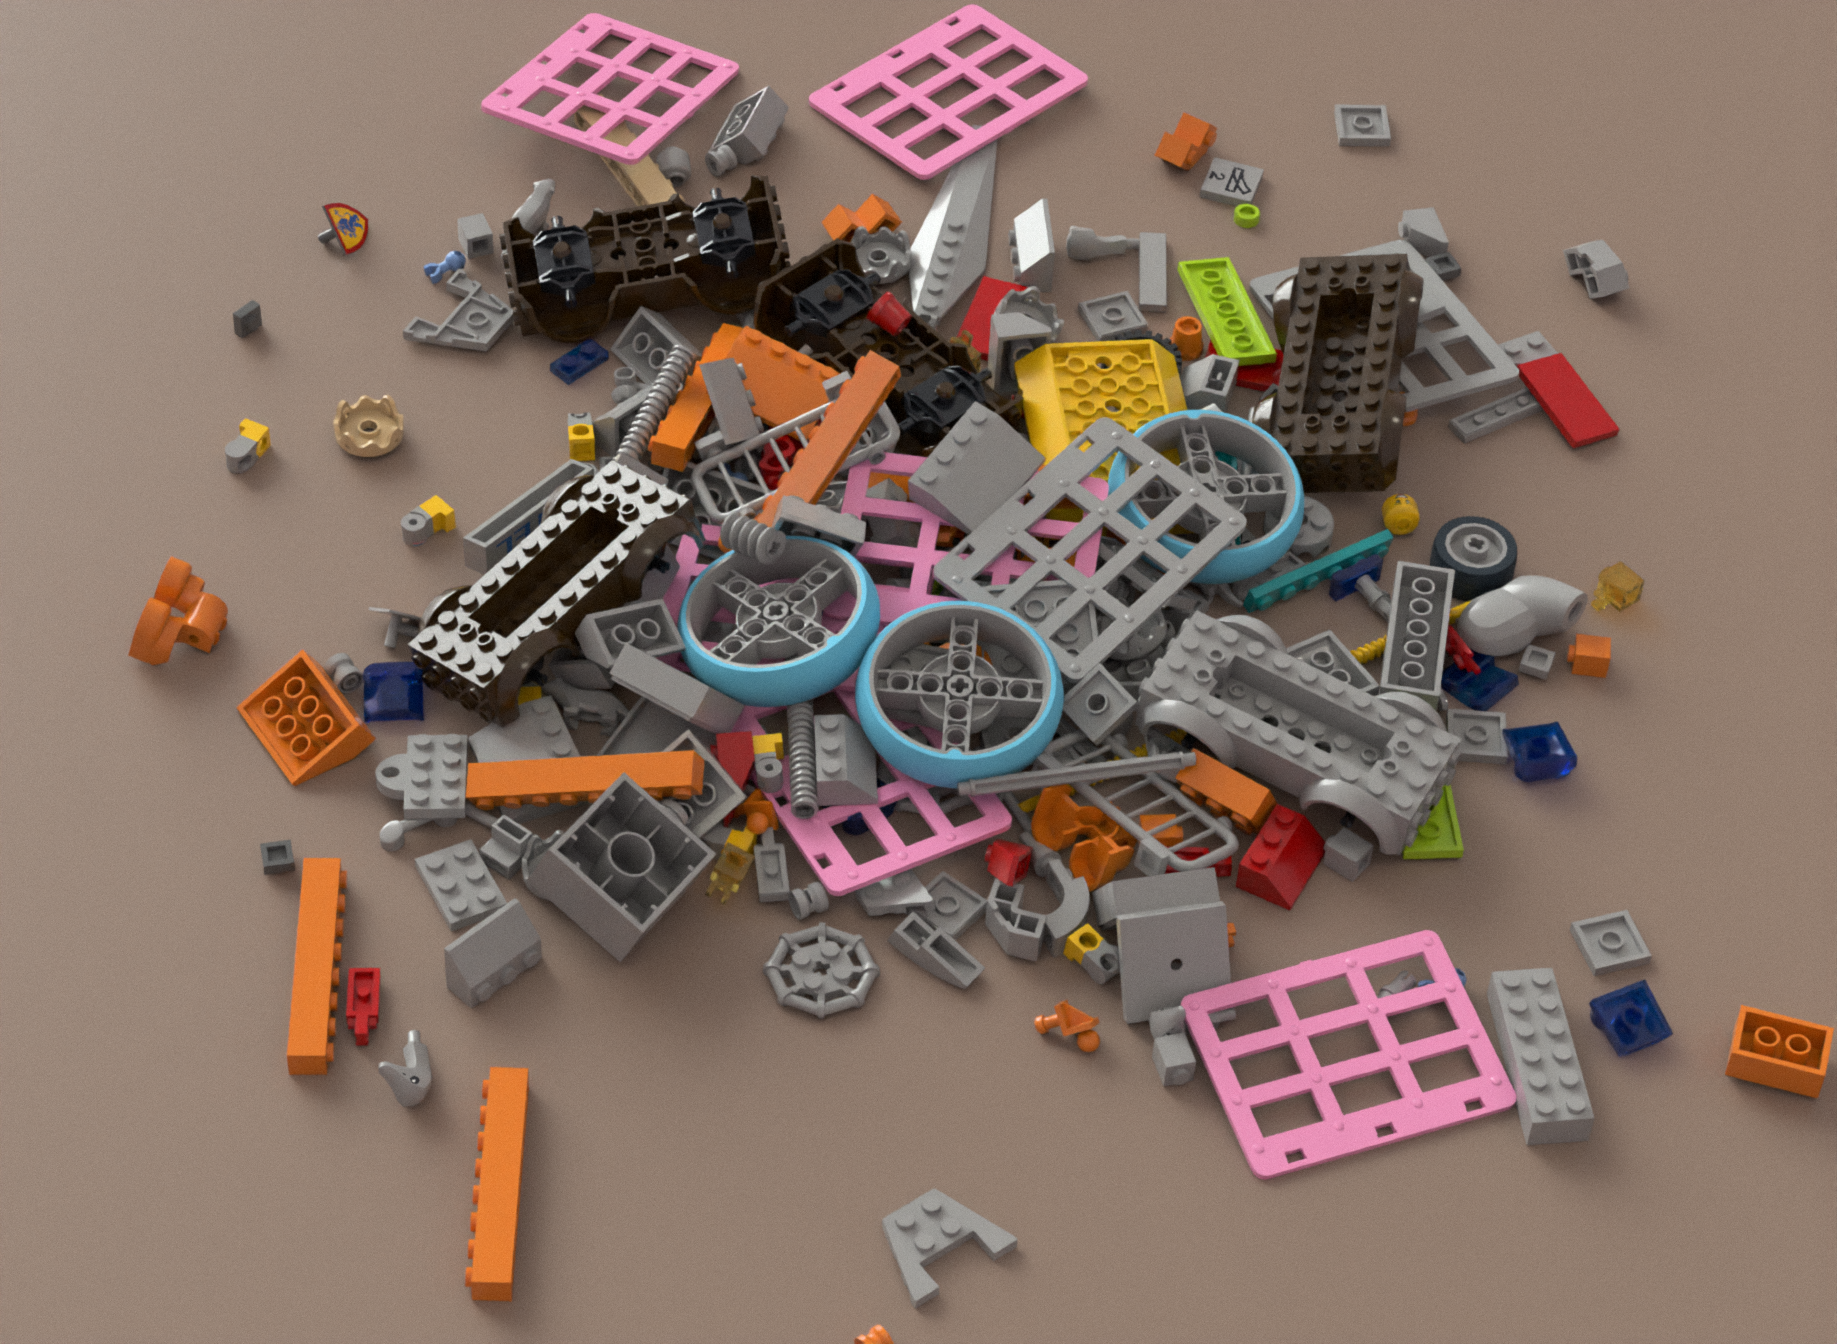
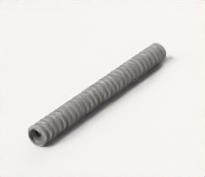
M683 345L673 346L672 352H670L668 359H666L664 366L660 370L661 373L658 374L657 380L654 381L653 387H651L649 394L645 398L646 400L642 404V408L639 409L638 415H636L634 422L630 426L631 428L627 431V436L624 437L623 443L620 444L619 450L615 454L616 457L617 454L623 452L638 462L642 458L643 452L646 451L647 445H649L651 436L657 430L658 424L662 417H664L665 411L668 410L669 404L681 385L680 383L683 382L684 376H686L688 369L691 367V362L695 359V354L688 347Z
M795 654L789 657H785V661H789L800 656ZM813 699L787 705L791 812L800 819L812 818L818 812Z

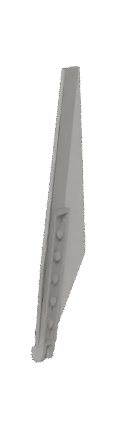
M974 124L972 126L975 130L982 127L981 125ZM997 139L952 166L911 247L912 261L908 272L913 312L934 330L940 325L941 319L985 273Z

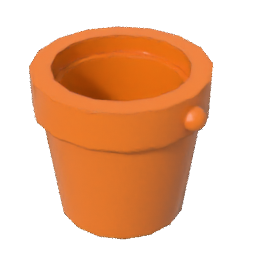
M1190 316L1181 317L1175 322L1170 338L1171 345L1176 344L1178 351L1181 352L1182 361L1195 360L1203 353L1202 324L1198 319Z

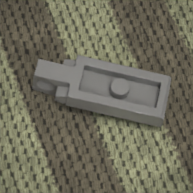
M1288 551L1265 571L1250 578L1233 582V595L1240 601L1245 600L1250 589L1307 564Z
M769 827L761 834V844L754 847L759 903L789 900L788 893L790 890L784 844L774 842L773 827Z

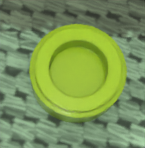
M1241 204L1235 208L1233 217L1235 224L1243 228H1252L1258 225L1260 210L1256 206Z

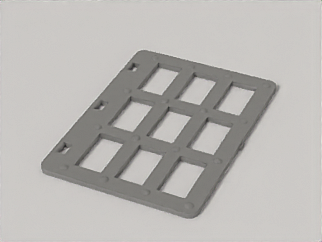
M1396 240L1340 255H1371L1381 250L1386 254H1407L1410 271L1424 278L1423 286L1445 305V315L1456 326L1431 333L1422 322L1417 324L1415 349L1408 356L1425 352L1448 381L1424 388L1402 362L1399 386L1405 392L1402 395L1407 397L1406 412L1518 380L1519 369L1411 243L1405 240ZM1299 266L1257 277L1250 281L1251 293L1272 319L1273 306L1268 300L1273 299L1275 288L1283 280L1298 274ZM1468 340L1491 369L1467 376L1443 347ZM1342 354L1339 360L1341 362H1349L1354 355L1345 357ZM1341 378L1338 381L1345 382L1348 378ZM1337 393L1334 396L1339 402H1342L1347 394Z
M1103 417L1096 420L934 566V578L962 601L979 602L1000 608L1027 623L1042 637L1057 661L1061 676L1069 682L1078 683L1097 664H1102L1161 608L1164 609L1182 588L1246 529L1247 520L1241 512L1110 418ZM1088 440L1092 444L1091 447L1085 452L1078 449ZM1118 450L1138 464L1140 468L1104 501H1101L1082 487L1080 483ZM1157 478L1180 496L1141 530L1118 512ZM1029 493L1033 499L1024 506L1019 501ZM1066 497L1088 513V515L1049 549L1028 534L1027 531ZM1194 507H1197L1219 523V525L1180 559L1157 541ZM1105 526L1126 541L1127 544L1094 575L1087 578L1067 563L1066 560ZM1013 545L1036 563L1002 594L995 598L973 580ZM969 547L973 553L963 560L958 555ZM1144 555L1167 573L1128 608L1107 593L1105 589ZM1052 574L1057 579L1064 580L1068 587L1075 592L1035 628L1012 611V609L1029 595L1040 581H1044ZM1091 602L1114 622L1074 658L1051 639Z

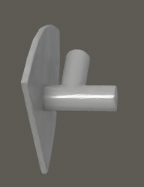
M369 607L370 611L391 615L384 646L396 648L399 634L413 638L418 635L419 627L402 623V618L420 622L421 617L390 609Z

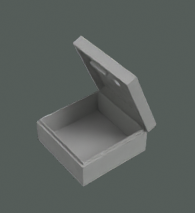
M625 643L610 671V674L613 675L611 680L642 697L596 756L662 752L687 729L693 731L710 750V745H715L716 734L731 733L745 705Z
M1215 867L1112 881L1092 892L1097 927H1101L1102 931L1117 929L1123 1018L1127 1024L1149 1021L1150 1012L1180 1006L1182 999L1187 995L1231 983L1226 905L1220 901ZM1180 959L1181 966L1178 969H1172V960Z

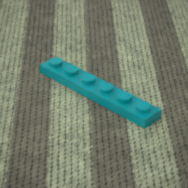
M1386 529L1252 588L1248 591L1243 606L1248 613L1258 609L1260 611L1266 610L1274 602L1281 599L1284 601L1288 600L1303 589L1311 590L1323 580H1333L1348 569L1356 570L1363 566L1366 561L1373 558L1375 560L1381 559L1389 552V547L1394 537Z

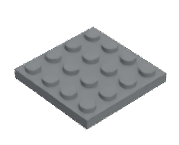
M1064 580L1040 581L1029 595L1018 605L1014 606L1012 611L1036 628L1075 591L1069 588ZM1011 584L981 587L997 598ZM1090 602L1084 610L1051 639L1074 658L1098 637L1095 606ZM980 641L982 657L984 658L985 650L1000 677L1035 679L1030 670L1014 655L996 645ZM1061 676L1063 689H1072L1077 684L1069 682Z

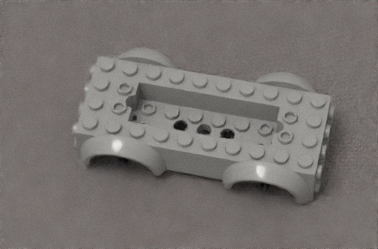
M1196 610L1190 620L1187 618L1184 620L1180 627L1178 638L1170 640L1165 651L1166 655L1163 659L1159 657L1152 668L1151 677H1145L1138 689V693L1141 696L1137 701L1139 707L1134 711L1137 712L1135 725L1138 726L1140 733L1147 736L1149 727L1154 724L1161 723L1175 726L1188 732L1181 741L1184 748L1187 745V749H1192L1197 739H1199L1216 755L1218 762L1231 769L1238 767L1298 797L1300 807L1304 810H1307L1308 806L1312 803H1325L1346 810L1345 815L1340 820L1342 826H1345L1347 823L1346 828H1351L1356 818L1361 819L1374 831L1379 839L1380 852L1386 855H1400L1405 846L1411 847L1418 835L1416 829L1419 825L1424 827L1431 813L1429 808L1431 805L1437 806L1444 792L1442 790L1444 784L1447 786L1451 784L1456 774V770L1453 768L1456 767L1462 752L1458 751L1461 738L1448 733L1440 715L1430 704L1418 696L1394 691L1372 696L1288 655L1280 636L1270 626L1259 619L1246 615H1230L1214 619ZM1273 718V722L1278 724V726L1274 727L1262 721V719ZM1292 735L1299 736L1302 740H1300V739H1298V738H1296V737H1294V736H1292ZM1321 743V746L1325 748L1329 746L1331 752L1327 753L1315 747V745Z

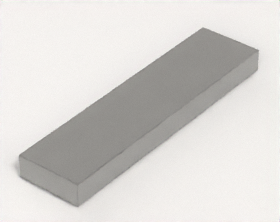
M1140 232L1139 310L1166 312V233Z
M1524 388L1449 420L1448 427L1465 444L1544 409L1529 389Z

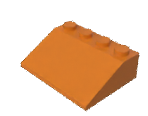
M745 326L725 359L734 358L737 364H743L747 379L742 381L746 391L751 389L756 403L755 406L751 407L754 417L760 416L763 423L773 428L828 403L829 401L822 382L841 374L833 368L825 366L748 326ZM821 418L800 428L806 440H808L812 429L818 425ZM796 431L787 434L800 441Z
M303 649L236 707L294 786L354 759L376 740L375 736L320 663Z

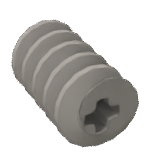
M738 512L730 513L725 518L720 531L721 542L726 548L733 549L737 553H742L744 556L766 565L778 560L786 547L787 540L782 531H776L775 528L767 527L766 524L758 523L757 520H750L749 517L741 516Z

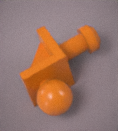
M755 788L747 800L738 805L733 818H738L740 815H746L747 829L756 835L763 834L769 827H773V830L779 828L772 801L764 800L759 788Z
M1068 1000L1061 1001L1054 1006L1055 1015L1048 1017L1040 1015L1034 1021L1036 1031L1040 1034L1048 1033L1049 1029L1058 1026L1061 1027L1063 1037L1080 1032L1077 1036V1045L1084 1052H1093L1100 1045L1098 1033L1092 1030L1093 1027L1100 1023L1099 1018H1093L1069 1005Z

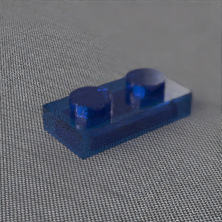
M593 339L586 340L550 363V372L570 385L609 360V351Z
M1374 554L1366 559L1359 560L1356 564L1344 570L1337 571L1331 578L1329 596L1336 602L1357 592L1355 584L1364 575H1369L1374 582L1379 581L1383 560L1377 554Z

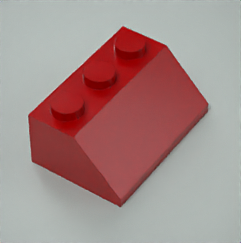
M1277 804L1239 863L1236 888L1290 911L1325 855V850L1323 849L1325 841L1305 815Z

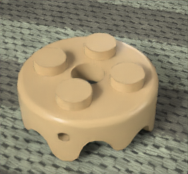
M363 395L352 406H349V403L345 400H341L337 406L336 416L333 421L334 436L339 446L346 452L361 457H375L392 451L401 442L404 435L403 414H399L395 402L390 395H384L381 400H375L367 395ZM367 428L374 429L372 432H365L363 430Z

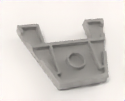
M459 268L446 282V289L465 299L441 326L416 316L403 330V339L488 351L514 321L513 309L493 293L490 295L486 293L479 282L476 280L471 281L467 277V273Z
M935 1188L882 1219L883 1231L893 1257L897 1260L903 1283L907 1286L910 1301L915 1309L939 1295V1286L923 1267L972 1238L975 1239L993 1261L1017 1247L1018 1239Z

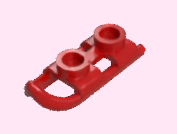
M1448 625L1446 653L1448 656L1452 655L1460 671L1466 668L1469 673L1479 674L1481 670L1471 658L1474 656L1473 652L1455 629Z

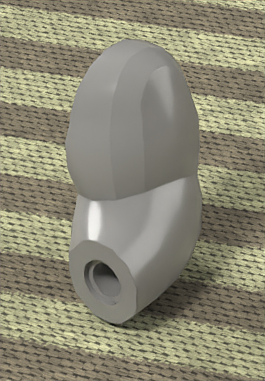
M1538 575L1519 576L1503 587L1486 592L1471 600L1458 620L1456 632L1473 651L1492 656L1517 653L1527 648L1534 637L1565 632L1575 625L1586 608L1588 596L1585 592L1553 578Z

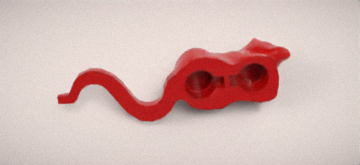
M784 435L776 439L775 442L789 466L793 463L795 457V446L790 438ZM767 443L761 451L759 471L768 489L774 491L779 488L777 486L778 481L785 471L771 444Z

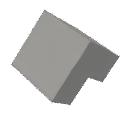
M502 815L491 825L492 838L479 849V853L486 866L509 880L522 868V858L533 833L507 816Z

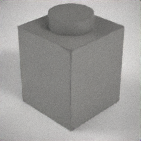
M483 213L457 219L458 239L468 259L494 253L493 233Z
M1343 827L1336 836L1331 835L1325 842L1323 847L1325 850L1323 864L1353 882L1370 865L1374 845Z
M1185 1032L1154 1038L1152 1059L1163 1087L1173 1084L1182 1085L1188 1081H1193L1196 1060Z

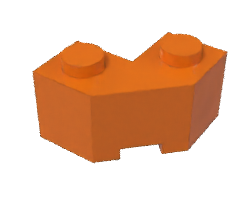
M1183 112L1174 134L1164 133L1155 156L1189 171L1207 152L1208 148L1214 144L1217 137V127Z
M872 194L856 212L838 204L821 223L833 240L838 238L850 243L855 230L860 226L865 227L869 234L877 233L881 227H887L894 232L902 221L888 202Z

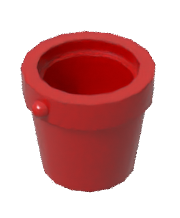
M889 291L874 304L867 315V320L881 327L894 337L901 333L912 318V315Z

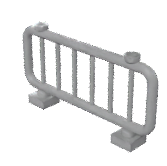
M848 371L822 382L829 401L828 403L728 449L720 430L694 442L702 462L693 470L691 480L708 516L714 522L723 524L725 518L733 512H738L741 516H747L750 520L756 517L755 512L762 509L769 495L773 496L777 489L772 492L769 491L749 452L770 443L784 471L789 473L790 468L775 440L796 431L805 448L808 442L800 428L820 418L823 422L826 408L831 402L835 403L840 396V388L845 380H851ZM885 401L878 410V413L886 425L889 435L885 439L873 444L865 430L862 436L868 447L849 455L837 473L867 459L872 464L881 463L886 456L884 451L897 443L900 437V429ZM741 455H744L765 494L747 504L743 503L724 466V463ZM716 467H719L739 505L738 508L730 512L722 513L718 510L702 478L706 472Z
M1077 729L1050 741L1045 750L1035 759L1032 771L1073 767L1109 750L1121 760L1138 757L1126 749L1128 746L1127 739L1123 734L1118 733L1112 737L1108 735L1101 742L1104 747L1066 764H1062L1051 754L1084 739H1090L1081 729ZM1157 772L1140 774L1145 780L1105 798L1089 786L1100 780L1069 783L1072 788L1140 841L1134 865L1147 876L1165 874L1167 864L1180 872L1205 869L1232 856L1238 850L1239 842L1232 832V822L1228 817L1221 816L1215 819L1170 782L1160 777ZM1150 783L1167 795L1126 815L1110 803ZM1170 800H1173L1187 811V813L1147 832L1131 820ZM1191 817L1196 818L1208 828V830L1171 848H1166L1153 837V835ZM1214 833L1227 843L1225 846L1193 861L1182 860L1174 854V852Z

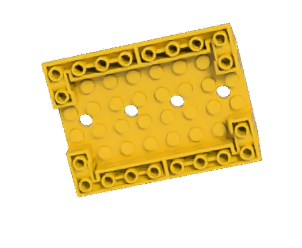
M1153 339L1049 343L1042 345L1014 362L1018 389L1023 390L1024 400L1022 408L1029 441L1045 457L1044 465L1051 462L1099 418H1110L1134 434L1139 428L1156 418L1187 410L1175 356ZM1103 363L1109 368L1101 369L1097 364ZM1114 406L1119 411L1111 412L1106 407ZM1086 440L1078 449L1085 452L1092 444ZM1177 448L1159 453L1174 465L1178 466L1181 464ZM1114 452L1088 477L1101 478L1108 483L1110 469L1118 453ZM1140 466L1136 467L1132 474H1134L1140 468ZM1051 509L1045 517L1051 520L1080 523L1083 519L1084 510ZM1176 524L1168 531L1170 534L1194 533L1186 530L1179 524ZM1103 526L1101 536L1106 537L1107 527Z

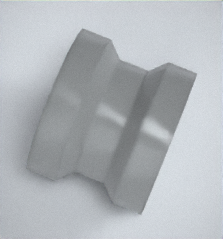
M722 145L718 147L716 152L711 151L705 155L706 166L716 177L723 175L725 170L730 171L737 166L736 156L728 145Z

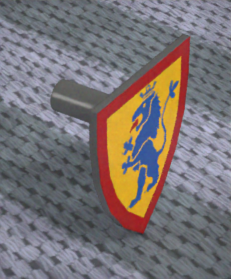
M330 203L322 206L332 228L318 235L319 241L324 244L337 238L344 256L360 249L366 240L369 219L358 210L343 203Z

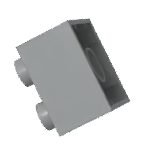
M623 772L547 851L528 881L621 962L695 883L716 853L685 827L688 823V815L680 804L671 799H665L658 803Z

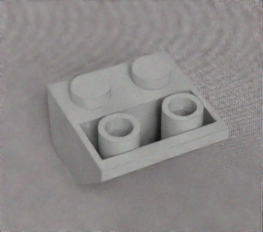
M1212 354L1184 367L1180 381L1187 410H1200L1215 403L1222 412L1226 413L1237 382L1239 360Z

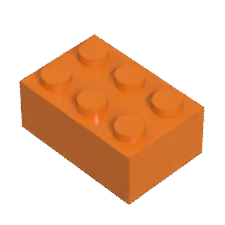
M1193 748L1191 752H1195L1196 765L1180 769L1175 777L1181 787L1179 790L1197 805L1201 806L1203 804L1210 808V813L1216 818L1226 816L1236 823L1235 827L1247 835H1251L1253 832L1258 835L1278 804L1271 791Z
M1741 1005L1733 1031L1725 1075L1818 1099L1826 1076L1834 1028Z

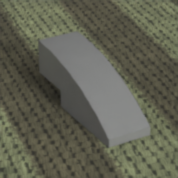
M914 912L893 931L887 940L917 965L962 989H966L985 969L981 963L941 927L934 931Z

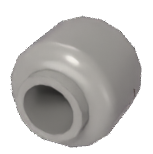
M675 146L667 147L656 158L660 172L666 179L671 181L673 187L683 185L690 178L692 173L690 158L685 150Z

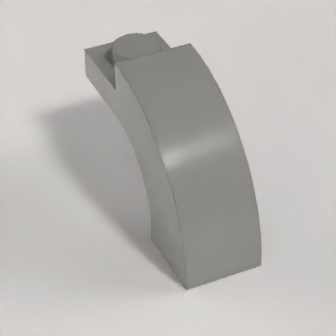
M1059 858L1048 861L1046 882L1061 905L1056 911L1046 915L1044 943L1053 958L1063 954L1067 937L1087 924L1090 901L1089 888L1084 876L1074 879L1070 869L1065 868Z

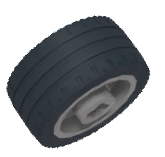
M1480 516L1458 517L1445 523L1437 532L1432 546L1430 566L1454 569L1452 598L1468 602L1486 592L1499 589L1512 581L1517 562V544L1513 535L1498 522Z

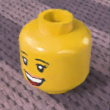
M1395 494L1385 500L1381 510L1384 525L1389 532L1395 535H1406L1418 527L1420 516L1417 503L1412 497L1406 494Z

